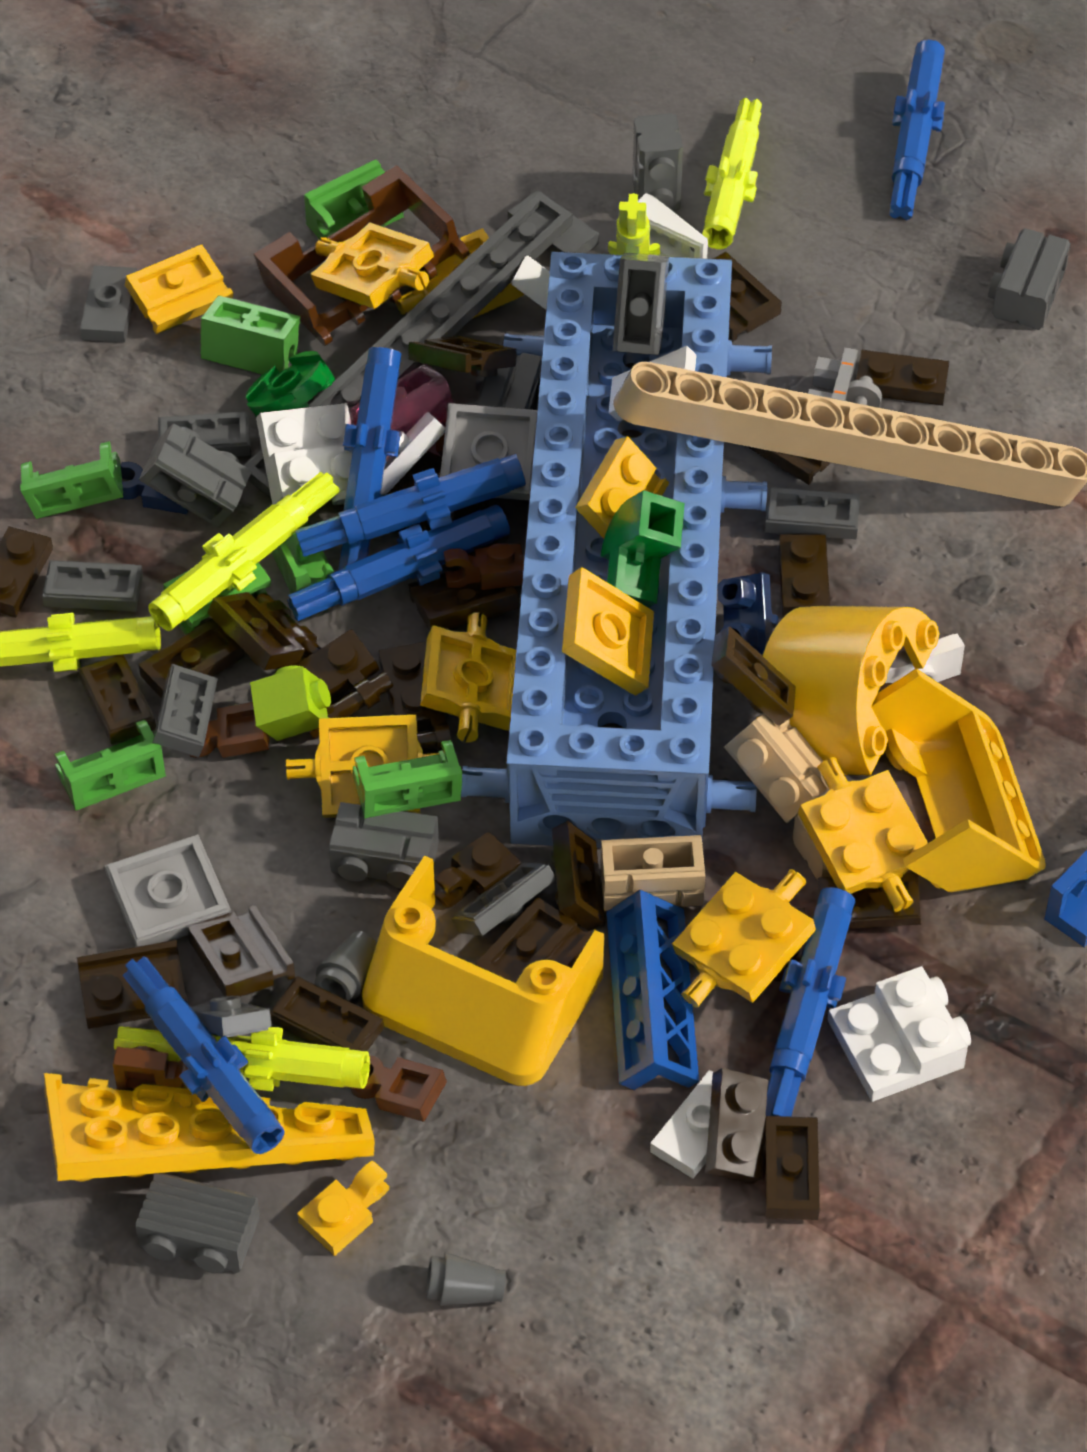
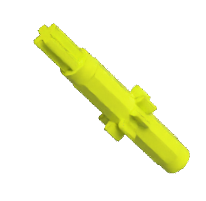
M745 97L740 100L735 121L731 124L725 140L719 167L709 165L705 178L707 184L704 195L711 196L702 235L708 239V246L713 249H725L731 245L743 200L747 202L754 201L758 173L751 171L759 137L757 127L762 104L758 99L750 102Z
M629 194L628 202L620 201L617 242H608V252L611 255H623V253L660 255V244L654 243L650 245V224L647 217L646 203L638 202V194Z
M327 472L325 474L318 473L292 495H286L276 504H272L233 536L227 534L223 537L218 533L202 546L206 552L202 556V561L162 591L161 595L148 605L149 612L156 623L164 630L171 631L182 621L190 618L223 590L227 589L230 591L235 587L240 592L254 581L256 577L252 571L257 568L256 564L295 534V530L304 525L311 514L339 493V487L333 483V477Z
M74 613L55 614L47 618L48 626L0 631V667L53 661L54 672L73 671L80 668V659L160 650V627L152 616L75 623Z
M119 1026L117 1038L114 1039L115 1050L117 1047L135 1048L147 1046L159 1052L168 1053L169 1061L178 1062L181 1060L160 1031ZM270 1027L265 1031L251 1033V1037L241 1035L227 1037L232 1045L235 1044L248 1060V1063L239 1070L244 1077L249 1078V1083L255 1090L273 1092L274 1086H280V1080L361 1089L365 1088L368 1081L370 1055L367 1051L282 1040L283 1028ZM213 1035L217 1042L222 1038L221 1036Z

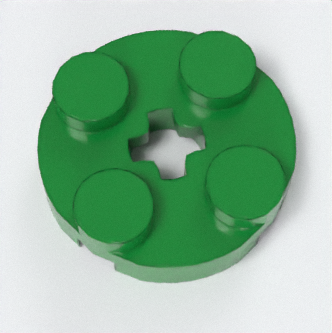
M306 351L291 356L287 359L292 366L280 373L274 366L253 383L247 391L246 399L249 403L246 404L255 417L263 412L309 408L310 405L307 401L318 392L328 388L335 381L334 375L317 351Z

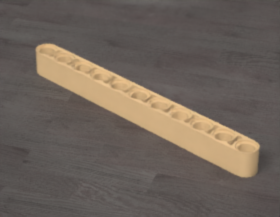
M639 362L635 364L613 401L617 414L626 422L635 425L1053 506L1069 505L1087 483V454L1081 449L1072 446L652 362Z

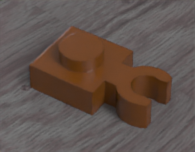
M253 702L217 708V720H212L208 723L204 747L199 757L210 754L215 748L219 749L223 758L269 750V735L256 727Z
M147 1046L135 1048L117 1047L113 1068L118 1090L134 1091L136 1087L142 1084L188 1089L179 1077L180 1074L188 1070L182 1060L178 1062L169 1061L168 1053L159 1052Z
M370 1055L369 1075L371 1076L368 1077L365 1088L350 1087L353 1095L361 1099L375 1097L380 1110L425 1122L447 1081L442 1069L397 1057L392 1068H387L383 1066L379 1058Z

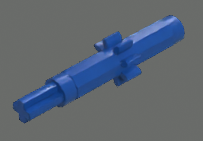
M923 40L916 45L906 98L897 96L895 100L892 124L893 126L901 127L892 173L894 187L889 215L894 219L900 216L905 220L912 218L917 187L921 185L931 130L940 132L942 129L945 102L936 101L945 48L941 43L934 40Z
M371 347L368 351L357 426L346 424L343 446L345 451H352L344 511L381 497L387 456L395 458L398 456L399 431L391 430L399 378L401 353L394 349ZM365 539L350 545L348 542L342 544L338 571L349 564L368 557L371 539Z
M516 454L501 459L496 458L438 478L434 468L412 475L415 482L413 487L356 505L354 508L339 512L337 517L295 530L302 554L305 557L347 542L350 545L365 539L369 540L426 520L431 530L451 524L450 512L526 486L519 459Z
M496 504L484 510L475 511L452 521L451 524L428 532L427 530L422 531L419 524L398 532L400 538L397 539V545L349 564L343 569L329 574L327 579L289 594V599H287L289 608L293 611L295 619L299 621L337 604L343 606L354 600L363 599L410 578H416L419 585L422 586L440 578L441 565L445 564L444 551L459 548L469 554L474 552V549L493 544L494 541L510 535L508 520L501 507Z
M827 887L820 891L812 916L816 930L805 942L800 961L791 959L788 968H785L779 990L790 993L769 1069L771 1077L767 1088L766 1116H792L800 1084L805 1081L809 1064L812 1060L826 1006L832 1009L836 1008L837 1002L841 1000L846 978L835 974L855 903L853 895L845 890Z
M143 956L138 962L134 959L130 960L125 965L128 971L123 974V977L144 1003L145 1011L153 1020L154 1025L187 1066L188 1070L180 1074L179 1077L192 1094H196L202 1102H205L210 1097L254 1153L263 1154L276 1147L284 1136V1128L239 1070L248 1063V1060L235 1044L232 1045L225 1036L217 1042L189 1004L184 1001L175 988L169 987L147 957Z

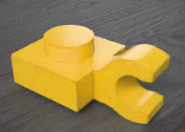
M372 1160L356 1174L353 1182L347 1189L337 1180L333 1181L297 1213L299 1223L332 1255L336 1256L373 1223L372 1213L367 1208L381 1199L390 1189L389 1185L383 1181L388 1177L387 1173Z

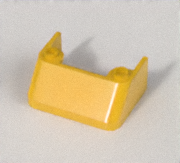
M917 668L880 691L871 707L889 739L885 753L896 769H904L916 777L936 837L931 842L903 858L905 867L929 880L934 887L942 888L951 893L1026 880L1044 870L1046 863L1004 741L994 722L984 712Z
M424 856L386 913L362 989L363 1009L382 1018L384 1027L516 1086L534 1084L548 1070L603 979L604 934L596 930L593 932L572 968L556 961L540 960L528 965L516 983L428 944L436 929L435 915L432 911L435 905L433 859Z

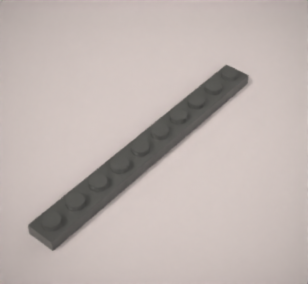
M539 191L372 346L390 348L401 353L397 389L424 364L408 360L409 342L424 343V340L453 337L512 282L525 256L535 260L572 226L573 214ZM368 351L309 404L310 407L347 403L351 425L357 426ZM261 449L243 466L252 471L248 481L271 498Z

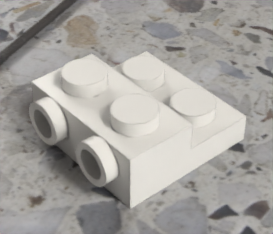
M347 403L260 413L256 417L272 504H276L286 495H292L318 473L325 474L327 472L333 477V483L339 487V493L331 498L332 504L344 505L352 459V451H345L343 446L346 424H351Z
M922 966L876 982L874 994L830 1009L828 1012V1023L871 1102L964 1068L967 1049L971 1045L969 1029L962 1017L951 1018L945 1007L948 1004V995L943 982L937 976L929 979Z

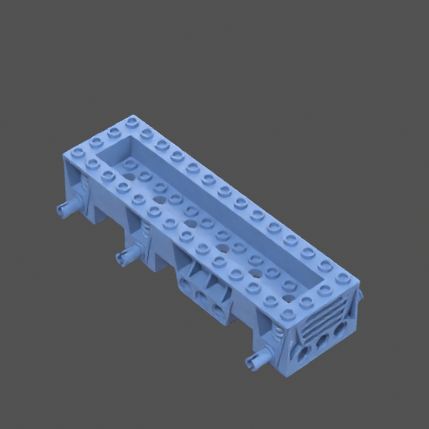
M551 252L544 336L504 334V346L516 348L517 355L526 353L542 356L507 769L463 766L461 797L505 798V803H509L511 844L553 846L552 828L566 821H569L595 840L597 848H601V840L701 835L702 837L706 813H711V809L755 812L757 787L753 782L713 780V775H709L714 669L711 663L716 625L720 514L724 513V508L766 511L767 481H726V476H722L723 441L635 425L625 420L618 422L608 413L612 377L631 370L625 366L626 364L650 362L685 346H688L696 354L695 371L722 377L730 376V372L766 373L771 375L772 345H732V340H728L732 260L669 257L662 348L658 355L613 351L619 266L622 255ZM626 430H637L642 433L641 436L630 439L657 468L654 473L660 479L666 478L669 485L662 496L685 503L681 548L661 558L657 604L649 607V609L654 611L649 688L636 696L562 652L569 575L583 567L607 582L609 560L601 558L604 539L575 507L616 439L623 438L624 436L620 433ZM608 723H615L623 728H605L602 726Z

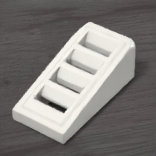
M645 193L638 202L646 203L647 217L650 224V245L659 243L661 256L707 259L708 239L658 199Z

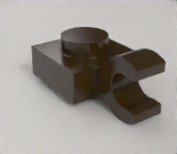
M488 831L451 857V867L446 868L435 877V882L441 887V889L435 892V897L447 909L451 908L473 890L479 895L484 893L521 865V861Z

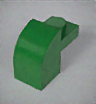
M642 490L619 507L608 526L601 550V558L609 560L607 583L648 608L657 604L661 558L681 548L685 503Z

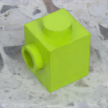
M285 666L278 669L275 675L250 682L256 727L276 741L318 729L319 719L328 718L327 707L331 704L328 687L322 679L316 677L303 666Z

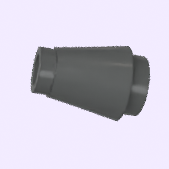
M353 932L347 940L317 967L315 985L348 1002L356 999L363 988L377 944L376 941L365 932Z
M447 1252L444 1253L443 1257L431 1256L426 1280V1299L438 1300V1306L488 1303L491 1301L502 1302L506 1272L505 1270L495 1269V1267Z

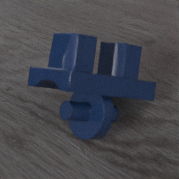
M758 573L722 579V582L717 584L718 601L723 604L724 626L720 632L730 626L763 656L773 629L779 623L778 615L772 614L770 575Z

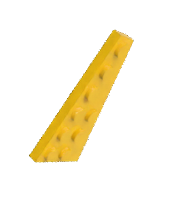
M44 1073V1091L57 1181L74 1180L82 1182L104 1177H141L146 1174L167 1172L193 1173L205 1169L230 1167L244 1169L255 1165L280 1163L295 1165L305 1161L331 1159L346 1161L356 1157L374 1156L375 1138L365 1108L303 1102L295 1109L270 1106V1098L261 1097L284 1128V1136L280 1143L272 1150L263 1154H256L244 1139L239 1136L210 1097L205 1102H202L189 1089L142 1084L136 1087L134 1091L109 1088V1080L95 1078L89 1079L88 1086L62 1083V1075Z

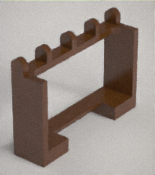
M397 165L361 187L369 212L327 237L335 242H344L355 236L369 223L381 226L409 209L440 239L438 243L431 247L434 257L419 270L426 272L429 280L438 275L435 266L455 254L463 260L470 255L467 246L458 237L453 218ZM288 232L254 253V257L262 280L267 288L294 315L300 316V322L323 346H326L333 342L330 332L350 319L357 326L365 322L366 320L362 312L369 307L347 299L330 311L318 314L315 305L292 281L324 262L328 257L318 255L315 250L316 245L302 252L299 241ZM398 289L389 297L393 303L402 298Z

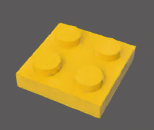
M581 567L570 574L568 579L562 652L636 696L649 688L654 611Z

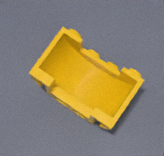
M799 607L789 612L775 627L768 640L763 657L796 686L793 717L789 719L791 727H796L823 761H829L830 758L835 757L843 774L871 776L880 756L885 752L889 740L871 707L879 689L885 683L887 673L898 651L903 646L914 668L923 669L932 649L938 643L940 633L935 621L931 620L920 610L912 607Z

